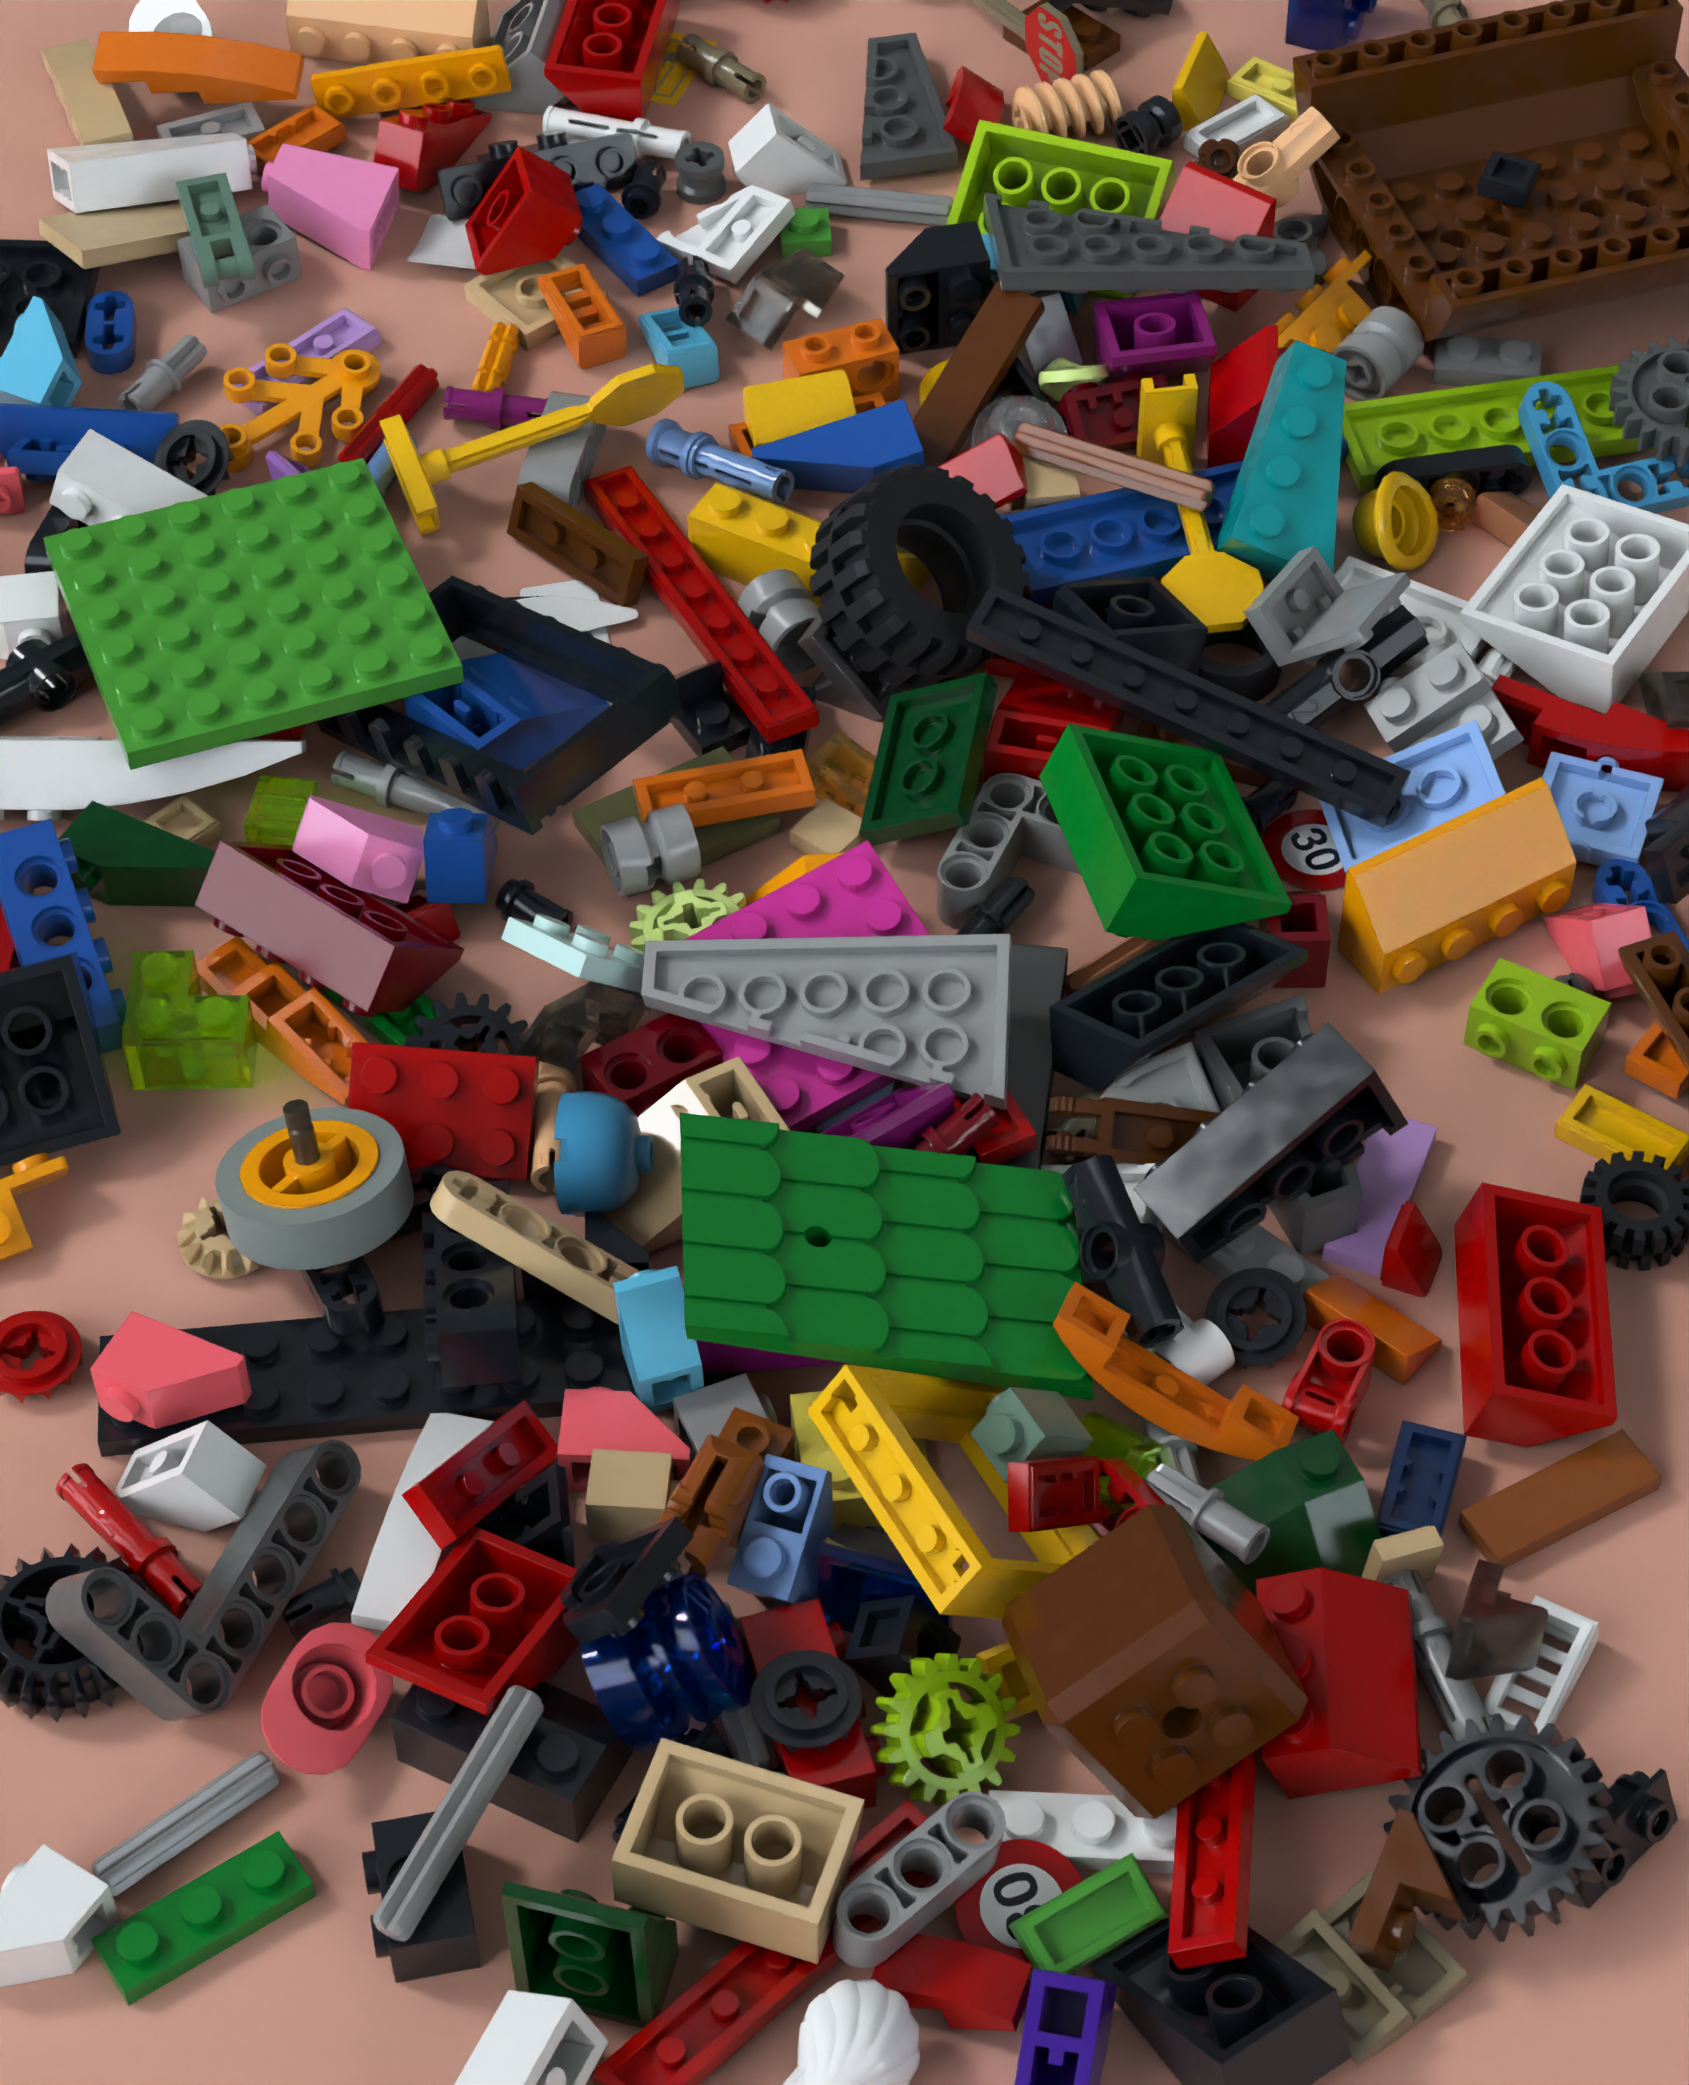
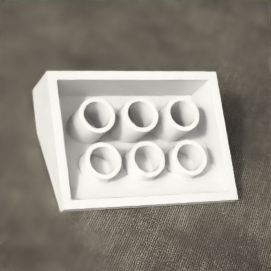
M1562 484L1461 610L1459 621L1557 697L1606 714L1614 701L1617 703L1622 701L1689 611V524Z

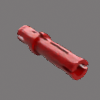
M81 1463L73 1466V1472L82 1481L78 1485L65 1472L57 1483L56 1494L62 1500L67 1501L128 1564L130 1574L138 1573L145 1586H149L171 1608L173 1614L181 1620L189 1608L186 1602L194 1600L204 1582H201L178 1559L177 1547L167 1537H156L99 1479L88 1464Z

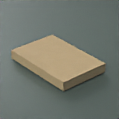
M179 199L76 214L70 212L39 218L40 236L83 269L179 252L177 240L189 236Z

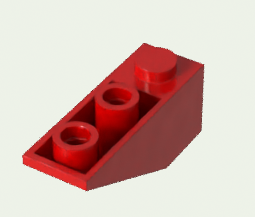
M448 97L446 102L441 104L424 103L422 109H401L399 115L379 121L374 163L399 168V187L416 192L438 185L437 171L442 168L452 167L457 163L490 123L492 113L475 109V102L472 100L460 99L453 101V98Z

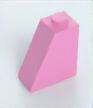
M284 143L274 162L268 161L264 167L261 184L262 191L268 192V205L285 224L357 267L371 270L399 208V168Z

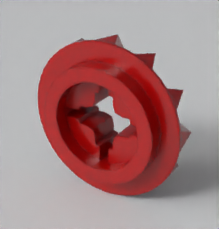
M26 1311L12 1315L0 1322V1395L6 1393L13 1394L23 1403L28 1395L40 1393L49 1399L54 1387L60 1384L71 1385L73 1371L76 1367L83 1365L79 1333L70 1321L48 1311ZM36 1342H38L43 1358L36 1359L33 1367H30L29 1370H24L21 1359L28 1358L31 1350L35 1349Z

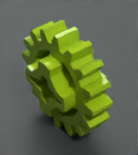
M936 1653L934 1661L931 1658L918 1657L910 1660L913 1676L906 1673H893L889 1679L893 1688L897 1691L894 1698L877 1697L875 1704L881 1710L887 1712L886 1722L871 1725V1733L885 1736L887 1746L880 1749L874 1755L876 1761L894 1763L896 1765L888 1782L892 1786L907 1788L911 1785L909 1799L930 1803L933 1799L934 1804L937 1806L945 1805L949 1800L964 1792L976 1791L981 1793L979 1783L999 1786L1003 1781L995 1768L997 1762H1014L1016 1755L1004 1746L1006 1737L1020 1734V1726L1006 1723L1005 1713L1017 1704L1015 1698L997 1697L995 1693L1003 1681L1001 1675L996 1673L981 1674V1660L977 1658H961L959 1661L957 1654ZM948 1682L963 1689L972 1700L969 1702L962 1701L959 1690L950 1689ZM924 1757L930 1758L933 1769L942 1770L943 1777L930 1772L919 1760Z

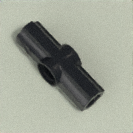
M1400 604L1396 610L1386 617L1379 619L1373 626L1372 631L1374 635L1368 642L1350 652H1345L1343 648L1330 651L1317 661L1313 669L1266 703L1265 706L1318 729L1355 700H1363L1371 696L1377 689L1380 681L1428 646L1427 632L1417 617L1412 615L1404 605ZM1349 660L1355 668V679L1353 684L1345 689L1339 681V670L1341 665Z
M77 631L49 645L40 639H31L21 643L10 653L6 667L0 670V724L35 706L43 712L61 709L74 697L78 684L94 676Z
M1094 1155L1088 1160L1073 1164L1062 1175V1178L1084 1230L1079 1244V1257L1082 1268L1092 1279L1105 1280L1115 1306L1131 1315L1125 1328L1131 1341L1145 1349H1149L1161 1342L1172 1340L1184 1329V1326L1161 1272L1166 1256L1163 1235L1153 1224L1140 1223L1112 1155Z

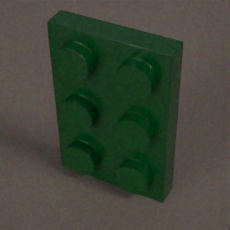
M987 672L890 695L859 830L860 835L866 841L868 840L871 846L969 825L998 685Z

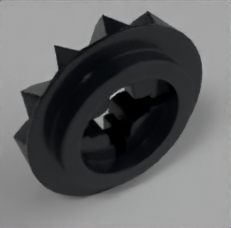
M196 419L177 425L164 437L157 449L154 465L204 494L212 496L216 495L215 488L221 480L230 479L227 467L229 462L235 459V456L229 449L228 443L230 438L218 426L206 420ZM196 453L208 460L197 465L195 474L185 468L188 463L194 462Z
M1248 1268L1228 1276L1214 1289L1206 1306L1205 1319L1214 1323L1225 1334L1234 1351L1235 1363L1244 1369H1247L1249 1366L1262 1365L1272 1368L1276 1361L1282 1359L1287 1354H1295L1298 1342L1303 1333L1307 1332V1305L1299 1288L1287 1276L1268 1268ZM1264 1296L1265 1311L1268 1317L1276 1320L1278 1324L1272 1323V1326L1261 1325L1258 1334L1254 1335L1253 1341H1251L1249 1327L1246 1322L1239 1320L1237 1316L1254 1314L1257 1305H1261L1262 1297Z
M815 1650L789 1652L769 1662L757 1675L750 1696L752 1719L762 1729L767 1743L775 1740L784 1744L792 1755L799 1748H815L822 1754L828 1744L838 1739L847 1741L852 1726L857 1719H861V1687L851 1668L833 1655ZM799 1684H802L804 1693H808L812 1701H820L817 1703V1714H815L814 1720H809L808 1716H804L801 1708H793L796 1706Z

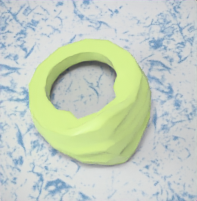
M1059 357L1053 360L1045 370L1039 372L1038 382L1039 388L1045 395L1060 402L1063 394L1070 388L1086 382L1097 384L1109 376L1106 365H1080L1069 359Z

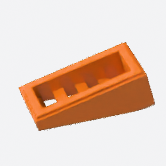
M585 263L538 276V286L571 355L580 369H587L618 360L626 355L627 327ZM578 288L583 289V291H579L566 296L561 295V293L575 290Z

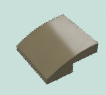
M1373 1870L1367 1873L1322 1914L1314 1908L1274 1943L1278 1948L1337 1990L1351 2058L1357 2065H1360L1396 2042L1431 2016L1471 1982L1468 1973L1418 1919L1414 1936L1408 1949L1404 1953L1397 1952L1390 1972L1363 1962L1347 1939L1374 1873Z

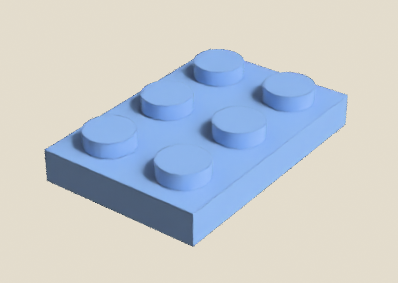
M1475 719L1383 758L1390 763L1411 771L1408 783L1384 829L1324 801L1319 800L1345 874H1347L1348 868L1506 794L1483 734Z

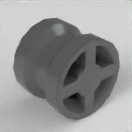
M701 141L686 144L678 149L675 155L676 171L679 173L676 179L679 197L688 203L697 205L710 204L719 200L726 191L725 176L722 174L725 167V158L721 148L713 143Z

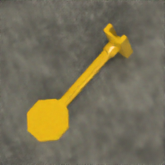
M651 363L615 376L595 393L589 402L583 405L566 407L444 451L440 447L420 455L400 414L381 420L380 426L385 436V439H383L384 446L420 535L423 536L441 529L435 492L432 487L433 484L452 478V473L574 431L588 422L623 427L657 415L684 393V375L679 366Z
M1194 373L1184 374L1183 386L1155 388L1152 378L1141 379L1136 457L1193 474L1192 466L1198 401V384ZM1177 504L1190 555L1184 556L1161 579L1160 583L1208 627L1207 633L1242 630L1249 623L1244 611L1264 590L1259 570L1225 552L1215 551L1204 511L1200 512Z

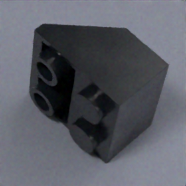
M976 221L925 228L885 269L886 327L899 349V355L958 346L990 294V258Z

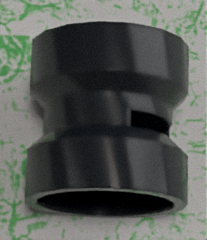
M1159 95L1152 96L1141 103L1137 111H1128L1116 119L1113 125L1114 140L1119 149L1152 156L1157 151L1158 146H1168L1181 136L1183 129L1182 120L1178 110L1168 99Z

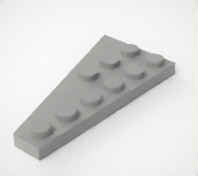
M1010 934L645 941L641 996L647 1007L916 1085L949 1083L954 1096L969 1100L972 1094L977 1093L983 1098V1104L1007 1111L1012 941Z

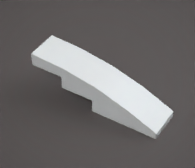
M450 1413L430 1414L411 1452L373 1547L351 1613L352 1624L384 1631L456 1547L455 1540L441 1550L402 1494L494 1421Z

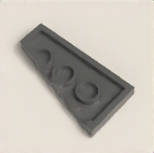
M916 32L869 38L860 163L861 180L919 172L930 173L941 169L958 167V150L953 136L942 129L946 116Z

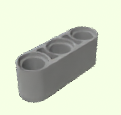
M553 391L549 395L542 416L566 407L583 405L589 402L592 396ZM588 422L574 431L531 445L521 467L517 485L534 482L577 510L583 495L582 482L589 479L604 438L606 425Z
M976 1791L964 1792L955 1796L848 1885L839 1897L831 1933L832 1945L839 1958L847 1964L858 1968H870L881 1964L983 1878L996 1863L1006 1826L1004 1811L998 1802L989 1795ZM964 1827L973 1828L981 1832L986 1841L979 1844L966 1843L958 1838L954 1831ZM917 1870L924 1872L933 1879L935 1885L929 1888L913 1887L904 1880L902 1875L908 1871ZM857 1915L872 1916L881 1923L883 1929L876 1933L860 1932L851 1925L849 1919Z

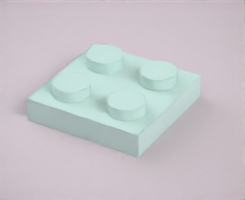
M536 914L534 922L513 917L508 918L501 937L502 940L578 978L641 993L645 952L617 943L614 949L609 945L611 936L602 931L578 924L575 933L569 932L570 925L542 914Z

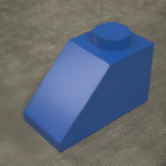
M451 808L440 813H430L423 839L427 903L486 904L498 851L497 837L489 814L472 813L470 810L463 808Z

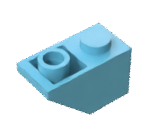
M33 296L26 311L18 317L14 326V334L2 357H0V402L70 407L82 381L62 324L42 298Z
M677 1265L658 1271L651 1269L639 1271L628 1279L613 1282L622 1352L637 1398L651 1412L656 1413L673 1408V1398L704 1388L703 1369L697 1342L693 1339H687L684 1290Z

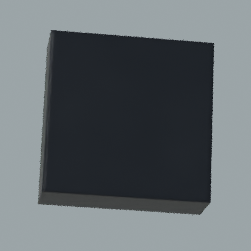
M1494 151L1478 179L1476 195L1524 208L1540 178L1542 164Z

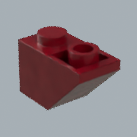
M1286 891L1292 903L1288 913L1258 919L1259 929L1308 950V961L1271 988H1325L1331 944L1326 895L1318 891Z

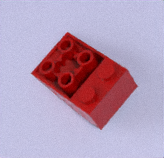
M1019 672L995 712L984 751L983 784L990 777L1007 772L1040 781L1039 776L1068 723L1119 733L1125 711L1052 678Z

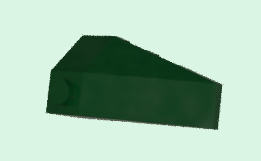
M1333 1429L1275 1450L1207 1489H1220L1224 1492L1227 1503L1242 1511L1256 1522L1263 1523L1270 1529V1536L1261 1554L1250 1564H1245L1227 1549L1206 1536H1201L1256 1598V1579L1320 1567L1362 1577L1374 1540L1381 1538L1365 1480Z

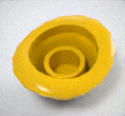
M1392 471L1383 477L1379 488L1362 496L1354 509L1352 518L1353 532L1360 547L1373 557L1385 558L1386 562L1396 570L1413 571L1424 565L1434 551L1439 533L1437 511L1428 492L1417 480L1406 473Z

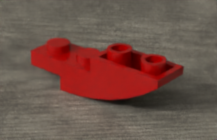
M1501 674L1493 684V691L1524 738L1520 743L1529 746L1528 764L1545 769L1551 751L1594 762L1606 756L1618 761L1620 768L1664 778L1662 791L1680 792L1689 785V730L1615 701L1606 715H1603ZM1603 765L1601 768L1606 773L1612 772V767L1609 765Z

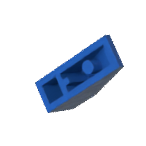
M904 399L751 449L754 459L792 472L795 480L794 488L854 493L876 475L889 468L897 469L901 465L918 464L923 465L924 469L926 468L924 451Z

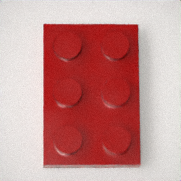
M353 1042L348 1108L362 1110L379 1116L396 1129L403 1142L409 1171L430 1165H446L455 1171L468 1172L476 1177L527 1181L530 1180L540 1057Z

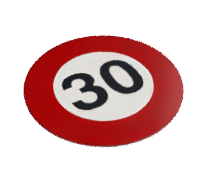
M1304 809L1290 812L1275 820L1266 829L1262 842L1281 880L1298 888L1315 891L1333 890L1345 886L1346 874L1323 810Z
M1025 1839L1001 1842L995 1865L983 1878L955 1901L956 1919L962 1936L967 1943L986 1947L1029 1963L1008 1925L1081 1883L1083 1879L1071 1861L1059 1851L1046 1844Z

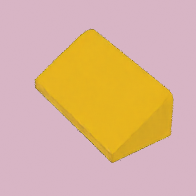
M1200 31L1196 35L1173 87L1172 104L1178 110L1181 117L1182 131H1189L1216 115L1227 89V81L1230 79L1228 68L1208 32Z
M841 369L746 386L742 391L743 417L754 448L856 415L849 380L846 372Z

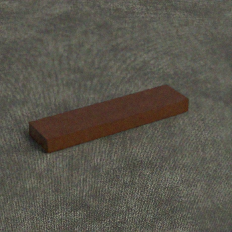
M996 282L912 420L924 451L926 467L928 465L938 467L957 456L1043 314L1045 307L1042 299L1022 291H1002L1000 282Z

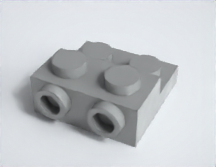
M1460 641L1451 646L1441 644L1432 647L1423 655L1419 668L1404 678L1390 677L1383 680L1374 691V698L1364 704L1384 740L1394 753L1475 719L1493 760L1524 740L1480 668Z

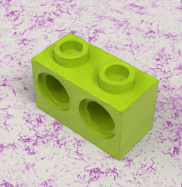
M1499 958L1469 1006L1463 1044L1478 1050L1488 1057L1500 1059L1531 1072L1543 1080L1552 1081L1575 1090L1604 1042L1612 1003Z

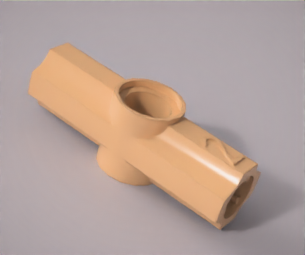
M1311 106L1272 143L1263 141L1247 148L1237 163V171L1239 173L1232 180L1276 198V209L1289 203L1297 194L1300 187L1298 177L1340 139V136L1323 115Z

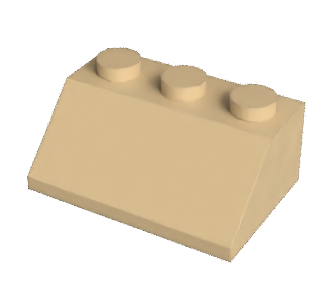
M661 1738L611 1859L614 1900L818 1964L835 1918L839 1897L844 1890L865 1800Z

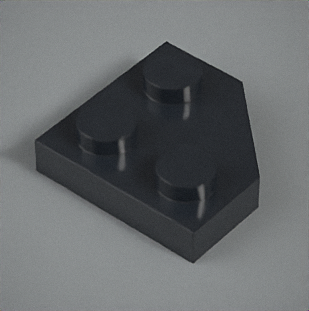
M675 1516L595 1548L560 1593L561 1602L568 1609L563 1614L564 1625L581 1644L609 1634L616 1639L628 1633L644 1617L646 1610L642 1607V1604L651 1592L664 1586L679 1571L681 1564L677 1558L693 1539L692 1533Z

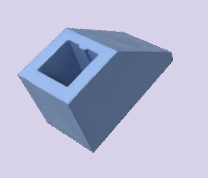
M766 1454L764 1460L765 1468L752 1499L727 1584L753 1596L788 1606L820 1597L834 1550L832 1473L825 1469Z

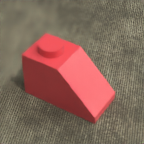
M1597 902L1544 916L1546 928L1572 973H1579L1585 976L1593 985L1594 990L1604 991L1605 998H1617L1638 992L1623 967L1618 949L1652 938L1645 906Z
M131 1311L90 1368L99 1405L105 1412L117 1420L123 1422L134 1420L153 1429L245 1404L252 1395L243 1355L134 1311Z
M606 1387L565 1389L557 1458L558 1465L566 1468L568 1491L587 1492L593 1449L672 1453L674 1480H681L685 1477L691 1466L690 1448L631 1391H614Z

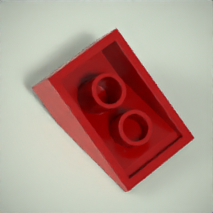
M473 1526L365 1653V1663L484 1715H488L496 1710L508 1688L519 1685L530 1690L553 1677L580 1644L564 1625L563 1614L568 1609L562 1604L560 1597L561 1591L578 1569Z

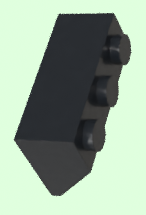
M542 1682L530 1689V1691L541 1698V1703L544 1705L543 1713L490 1803L578 1843L643 1738L645 1729L640 1724L553 1685ZM412 1684L390 1718L398 1761L451 1785L495 1711L484 1715Z

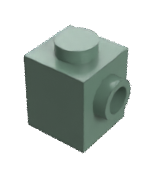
M1009 1387L1008 1390L997 1395L989 1403L986 1410L987 1414L970 1433L1006 1483H1008V1462L1082 1455L1094 1441L1059 1392Z

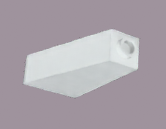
M234 132L47 149L54 199L75 214L178 200L177 181L225 172L232 192L251 190V175L257 173V161L253 146L251 144L247 145L246 138Z

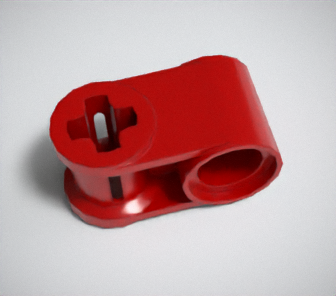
M1342 1318L1325 1324L1319 1331V1335L1301 1370L1294 1375L1281 1404L1283 1408L1299 1417L1298 1426L1318 1434L1333 1429L1344 1445L1355 1421L1359 1406L1371 1382L1376 1346L1374 1334L1358 1320ZM1336 1358H1346L1353 1362H1341L1336 1360Z

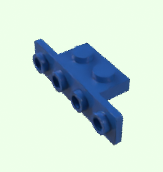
M0 403V453L3 454L4 458H7L8 467L19 468L20 473L25 474L27 480L35 482L53 481L56 479L58 469L87 431L92 429L154 465L155 455L160 443L173 428L180 424L179 415L175 412Z

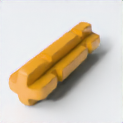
M498 322L492 327L488 337L490 340L486 343L477 369L478 373L475 375L472 384V390L493 392L495 387L502 388L505 385L515 357L513 355L517 351L520 342L517 336L519 329L513 323L505 325L502 322Z

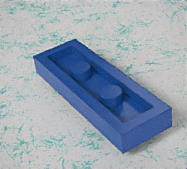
M599 183L575 193L582 214V227L577 237L637 297L677 279L676 268L679 261Z

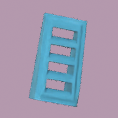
M679 307L638 316L639 327L657 364L679 366L684 375V389L715 383L719 380L717 344L696 318V327L686 325L679 316Z

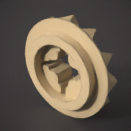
M201 1197L197 1210L183 1213L182 1227L176 1235L181 1257L191 1269L207 1277L229 1279L249 1274L262 1266L243 1256L224 1234L217 1235L216 1226L225 1224L219 1200L210 1202Z

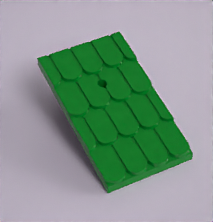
M680 1113L685 1330L687 1339H693L697 1342L703 1375L856 1364L1006 1388L1017 1387L1059 1392L1061 1396L1093 1401L1092 1377L1074 1358L1052 1325L1074 1282L1076 1281L1083 1286L1075 1208L1060 1173L1050 1170L976 1163V1157L874 1146L863 1139L781 1130L779 1123Z

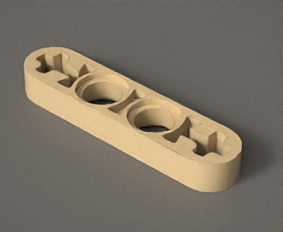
M458 1170L449 1171L444 1174L430 1201L431 1210L440 1221L619 1325L613 1282L628 1279L633 1274L639 1272V1270L479 1177Z

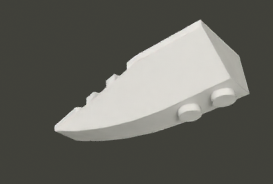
M0 736V820H4V810H27V820L45 821L51 819L54 821L62 820V810L84 809L91 801L104 806H115L188 793L245 776L306 751V740L246 739L130 770L118 738L102 740V737Z

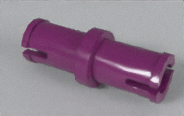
M447 386L444 402L448 403V406L444 407L443 416L445 420L455 419L490 424V429L502 430L503 426H515L542 416L548 398L507 394V389L497 387L494 388L493 392Z

